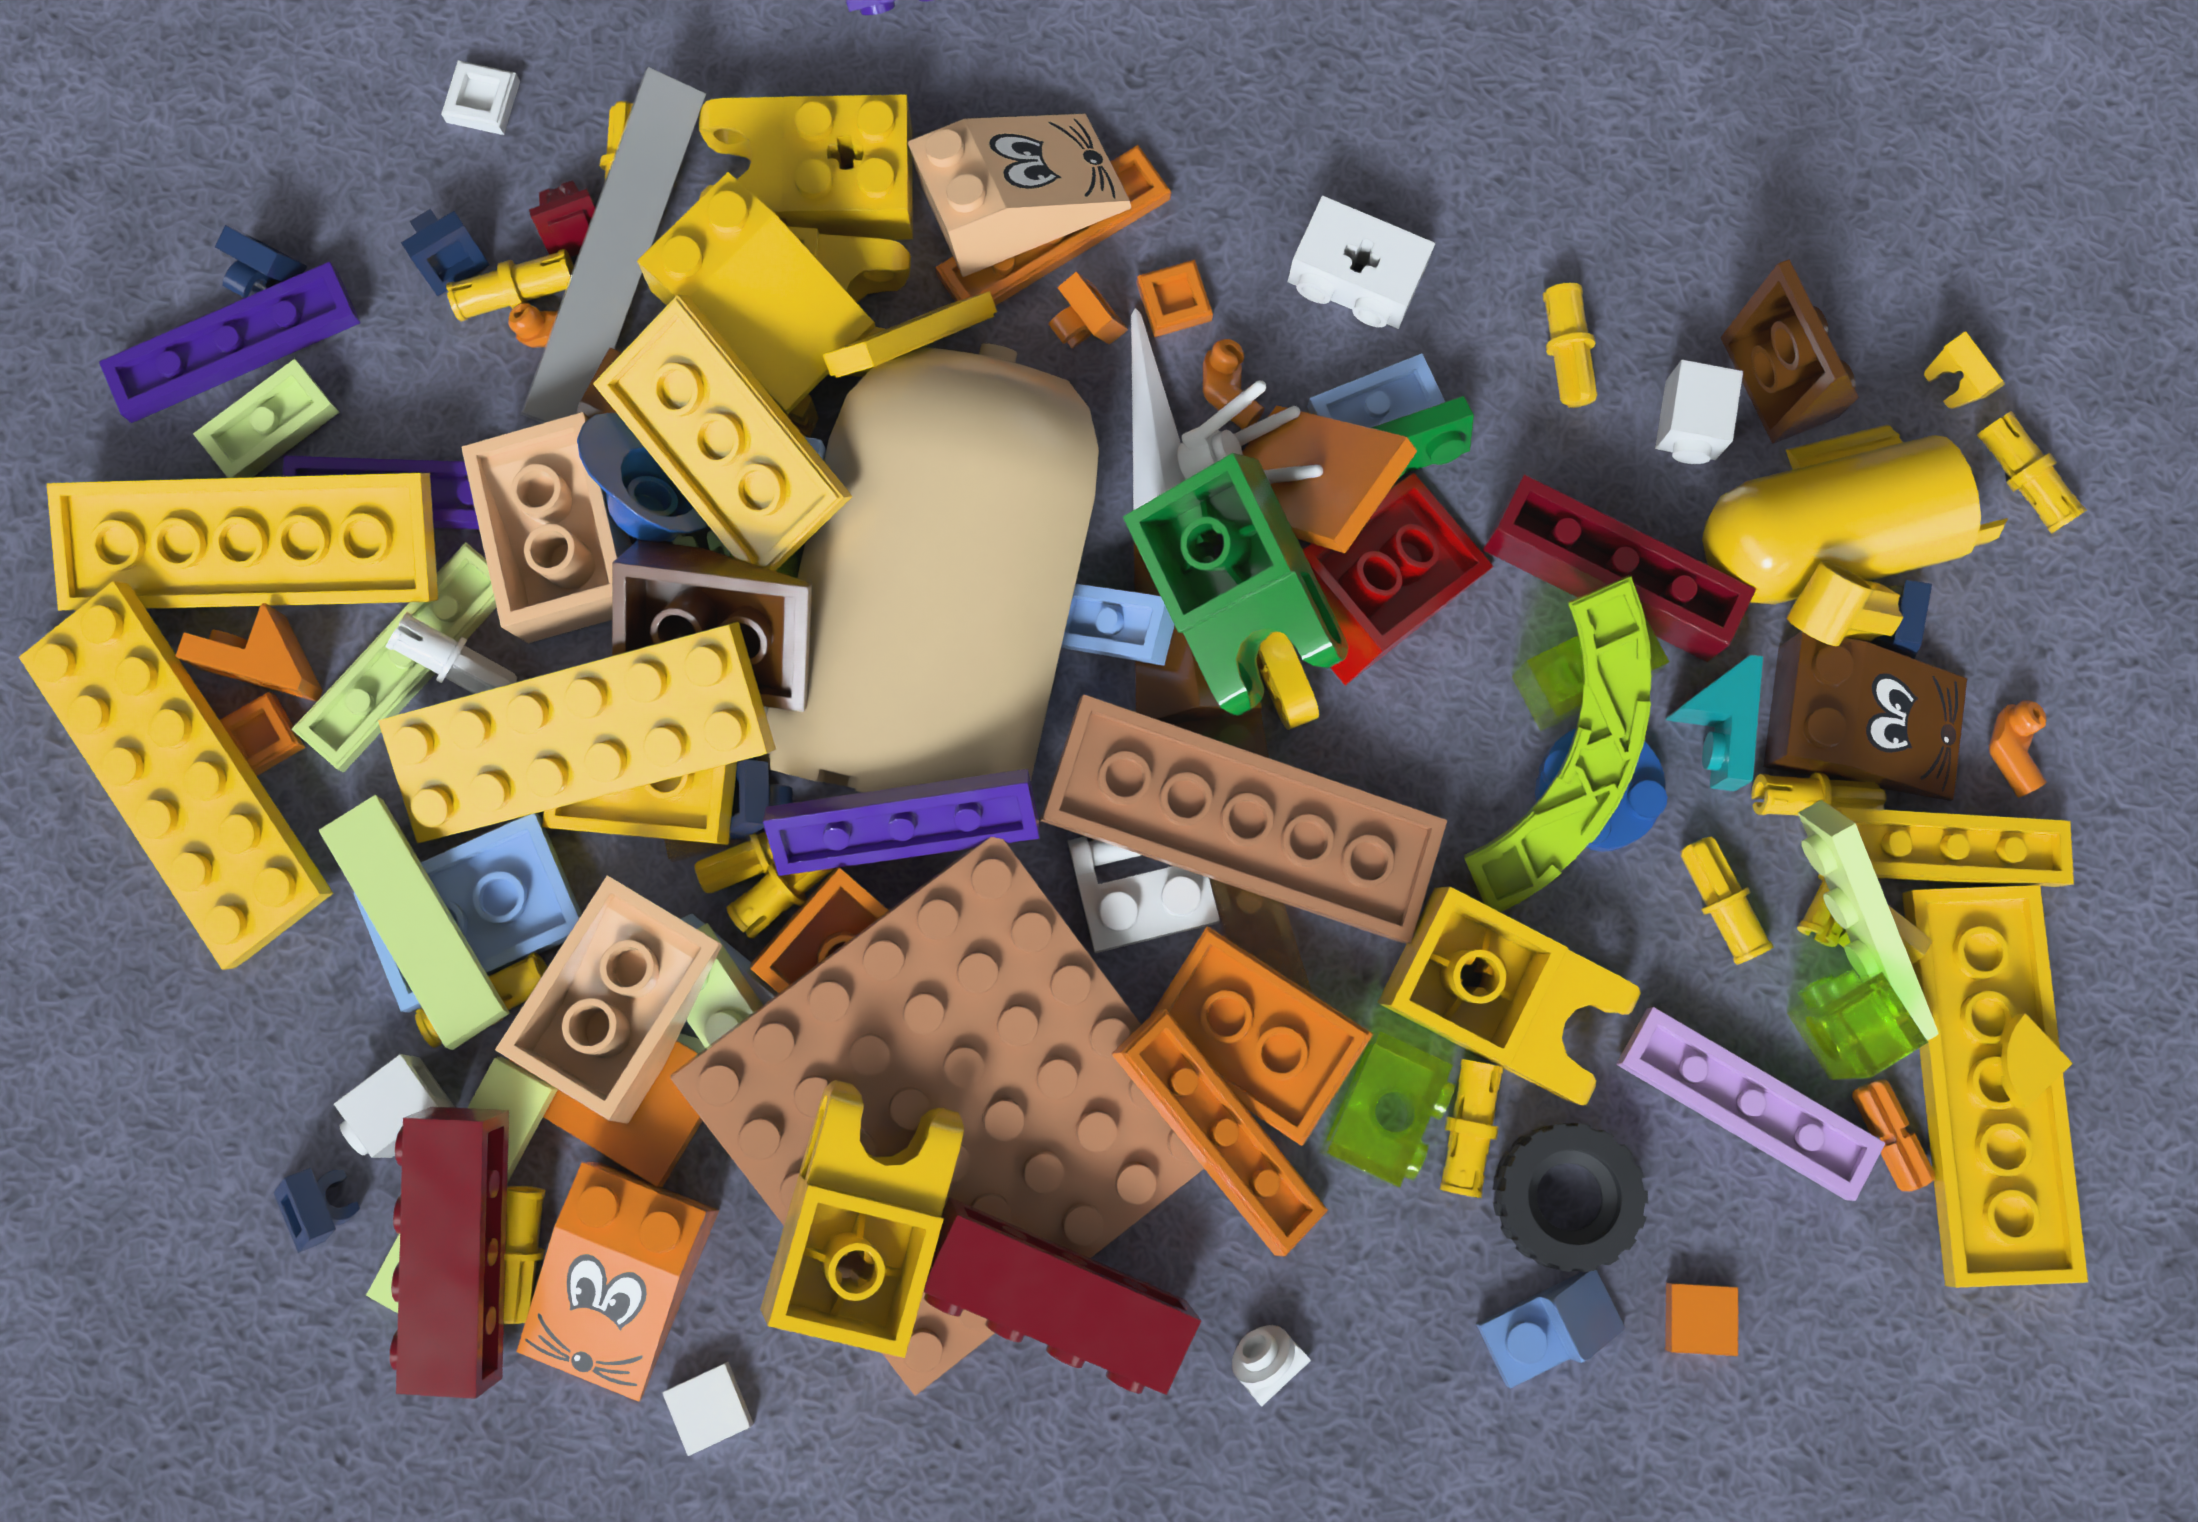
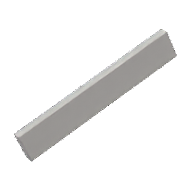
M650 67L644 72L521 415L541 423H546L576 414L580 400L609 348L615 349L642 274L637 260L652 246L706 93Z

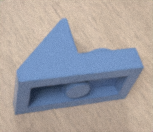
M1597 1270L1581 1272L1476 1324L1505 1385L1509 1388H1513L1569 1359L1579 1363L1587 1361L1626 1329Z

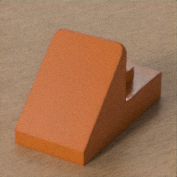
M267 603L261 604L248 640L219 630H212L209 639L183 633L175 657L199 670L317 702L323 692L286 616Z

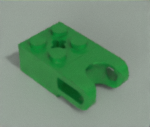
M1231 453L1123 516L1178 633L1184 634L1212 694L1222 709L1239 716L1255 707L1261 701L1264 686L1260 679L1256 658L1261 643L1273 632L1284 633L1296 647L1302 659L1312 666L1330 668L1346 658L1349 648L1344 634L1258 459ZM1222 534L1224 548L1221 555L1217 557L1214 554L1213 547L1221 544L1217 535Z

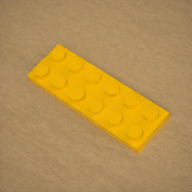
M430 473L47 483L58 611L78 610L112 581L129 583L145 608L261 606L262 603H267L270 606L398 603L438 600Z
M112 581L19 656V659L221 969H233L248 960L330 897L333 891L180 660L175 657V652L130 584Z
M739 622L378 720L417 843L761 756L776 750Z
M2040 885L1925 889L1904 892L1902 894L1905 919L1933 940L1926 954L1913 963L1912 967L1939 1033L1937 1036L1920 1044L1919 1050L1932 1168L1935 1172L1934 1188L1945 1286L1960 1288L2088 1282L2063 1074L2026 1108H2016L2006 1094L2001 1081V1077L2004 1076L2001 1061L2003 1047L2000 1043L2006 1026L2015 1015L2026 1013L2060 1049Z

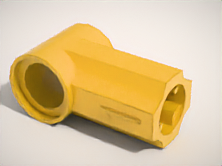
M1821 561L1788 613L1787 620L1807 635L1828 645L1839 646L1844 637L1872 641L1878 636H1892L1904 617L1899 611V594L1883 584L1863 580L1838 565Z

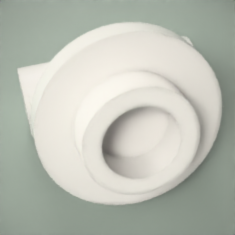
M1268 1325L1253 1330L1242 1338L1232 1358V1370L1236 1378L1256 1401L1263 1406L1311 1360L1284 1329Z

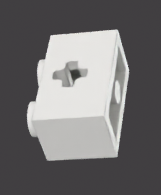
M1322 196L1293 258L1288 282L1296 285L1298 292L1313 302L1326 304L1331 300L1352 309L1354 316L1367 325L1384 327L1388 324L1399 329L1427 267L1435 243ZM1355 263L1365 266L1361 273L1352 270Z

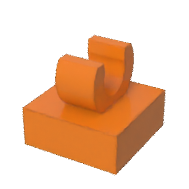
M1078 272L1072 274L1057 287L1071 306L1059 312L1048 325L1063 344L1067 342L1071 348H1074L1091 334L1105 343L1111 344L1128 331V328L1095 285Z

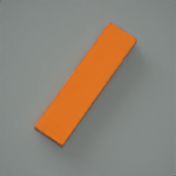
M1137 145L1110 161L1130 200L1131 209L965 277H962L954 257L936 266V274L955 302L990 291L996 306L1171 199L1170 189L1142 149Z
M1167 1009L1156 1010L1112 1053V1056L1275 1256H1286L1328 1211Z

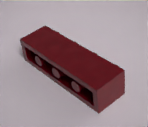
M1523 475L1510 495L1483 548V551L1577 598L1626 576H1631L1643 608L1647 632L1706 662L1730 645L1756 591L1755 588L1526 475Z
M429 1107L403 1118V1126L400 1128L395 1142V1158L398 1165L402 1166L401 1194L395 1203L393 1212L394 1229L397 1234H400L399 1263L395 1267L391 1283L392 1297L395 1302H398V1330L395 1332L390 1346V1364L392 1369L396 1370V1394L476 1399L503 1377L504 1255L506 1253L509 1110Z
M951 1197L948 1198L941 1215L944 1220L924 1288V1293H926L924 1300L928 1304L952 1316L959 1317L963 1310H967L986 1318L985 1325L987 1328L1010 1341L1020 1343L1026 1335L1047 1344L1046 1351L1055 1359L1069 1366L1082 1368L1085 1361L1106 1369V1377L1128 1391L1141 1394L1146 1386L1167 1395L1202 1321L1187 1300Z

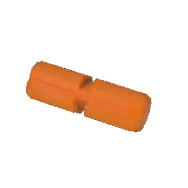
M1885 1079L1874 1080L1854 1090L1852 1098L1871 1135L1878 1136L1881 1141L1885 1142L1881 1155L1897 1187L1901 1191H1914L1934 1181L1935 1172L1915 1132L1909 1134L1905 1128L1910 1122L1890 1083Z

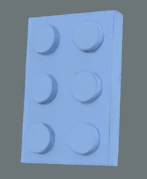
M536 813L524 816L421 862L488 976L527 958L533 952L540 954L564 943L582 915L547 830L542 827V818ZM354 892L353 894L400 1011L410 1013L421 1008L416 996Z

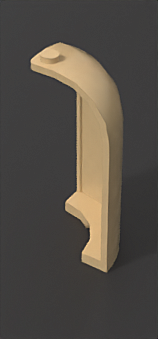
M981 344L979 354L920 347L874 366L847 394L828 440L824 462L853 497L805 542L797 579L812 583L807 708L804 712L768 707L766 716L776 750L757 756L756 761L768 762L769 770L812 781L855 788V791L870 792L1028 769L1031 781L1096 490L1099 448L1090 408L1068 380L1015 363L1017 352L999 345Z

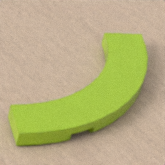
M1626 576L1568 602L1577 628L1583 665L1582 704L1569 752L1546 792L1526 815L1489 843L1464 855L1484 904L1498 912H1502L1524 901L1558 877L1562 870L1574 861L1585 847L1592 843L1600 834L1617 809L1633 777L1644 745L1650 715L1651 652L1643 608L1631 576Z

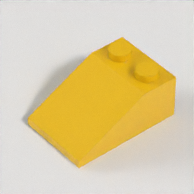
M729 172L637 260L651 292L664 304L668 305L677 295H688L787 415L829 374L823 354L865 338L875 327L874 321L779 217Z

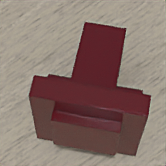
M572 180L562 183L558 188H548L539 192L540 206L529 209L531 218L549 255L557 253L562 249H566L570 257L578 255L596 208L588 189L579 191Z

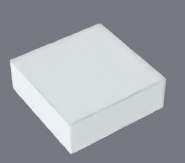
M458 60L442 110V116L446 123L504 135L520 84L517 74Z
M729 1362L662 1392L688 1456L754 1425Z

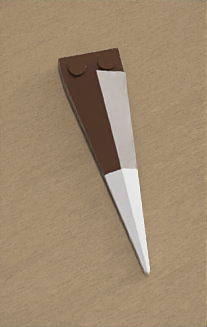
M1136 308L1131 315L1133 510L1186 480L1180 469L1177 457L1178 446L1181 442L1142 315ZM1134 542V592L1160 596ZM1175 625L1165 665L1135 661L1136 713L1269 758L1261 714V703L1259 702L1255 707L1239 716L1222 709L1212 694L1184 634L1178 633Z

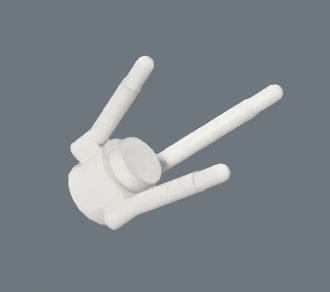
M1256 381L1201 426L1182 434L1183 442L1178 446L1177 457L1185 479L1187 480L1231 453L1243 455L1242 445L1297 418L1301 412L1299 407L1291 406L1235 434L1229 430L1220 432L1218 429L1250 405L1254 399L1266 390V383L1264 381ZM1320 465L1270 469L1264 470L1269 483L1272 484L1320 477L1323 474V468Z

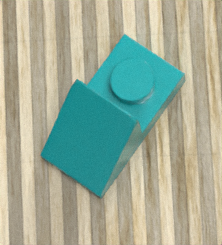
M1749 655L1666 718L1668 721L1715 727L1714 732L1707 734L1702 751V766L1706 770H1711L1710 788L1736 791L1753 781L1763 656Z

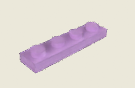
M1655 1007L1646 1009L1616 1064L1845 1200L1856 1201L1885 1145V1142Z

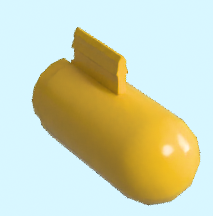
M1883 425L1786 449L1793 470L1746 481L1721 495L1705 523L1702 541L1708 566L1756 589L1750 603L1778 604L1798 599L1821 561L1833 563L1852 572L1863 580L1871 581L1962 558L1971 553L1974 546L1987 544L1999 538L2008 518L1980 525L1979 494L1971 468L1961 450L1947 437L1932 435L1902 442L1899 438L1900 434L1894 431L1890 425Z

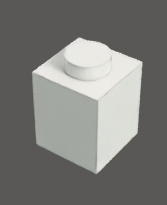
M1681 360L1665 382L1655 449L1673 452L1672 457L1675 460L1687 464H1704L1709 462L1710 459L1716 460L1733 442L1743 371Z
M402 1054L398 1055L334 1103L345 1120L339 1126L347 1142L359 1154L366 1155L368 1153L371 1158H392L395 1156L396 1137L403 1126L404 1117L429 1107L455 1108L419 1057Z

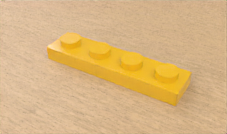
M1843 807L1836 809L1856 823L1877 878L2028 886L2040 885L2048 887L2074 885L2070 821Z

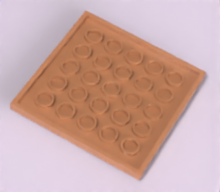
M990 837L977 847L971 848L670 1076L673 1083L783 1225L786 1221L823 1091L834 1080L853 1084L862 1095L864 1109L861 1117L860 1142L865 1151L874 1157L893 1156L907 1148L918 1128L921 1116L928 1112V1110L945 1108L959 1112L964 1125V1133L945 1205L948 1198L951 1197L1089 1258L1093 1257L1204 1169L1112 1056V1053L1141 1026L1140 1022L1004 839ZM855 1250L848 1252L847 1256L844 1255L839 1260L837 1267L842 1273V1278H849L851 1269L854 1268L861 1271L866 1261ZM923 1292L905 1358L882 1354L916 1396L995 1334L985 1325L986 1318L967 1310H963L959 1317L946 1314L928 1304L924 1300L926 1293Z

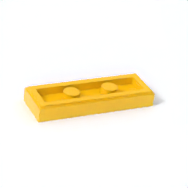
M990 291L922 314L823 354L830 376L841 377L877 366L992 318L997 310Z

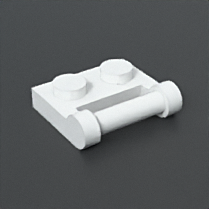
M1086 836L1067 841L1094 953L1220 922L1208 877L1172 866L1098 884L1095 866L1140 856V854L1099 840L1088 842Z

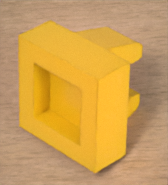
M1966 331L1946 344L1941 353L1924 372L1928 382L1938 379L1945 373L1957 374L1958 372H1963L1964 377L1960 380L1958 390L1943 401L1950 409L1964 406L1982 398L1984 399L2005 385V382Z

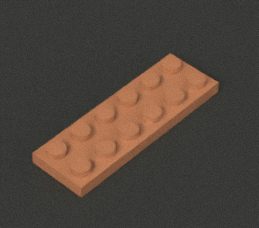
M1084 694L1079 699L1040 821L1403 944L1411 943L1447 824L1446 819Z

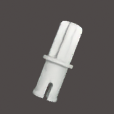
M408 612L404 614L399 622V626L395 629L386 645L388 649H393L439 674L436 680L440 683L446 678L473 694L516 683L517 680L513 672L464 646L467 641L465 638L461 637L459 642L412 617V614Z

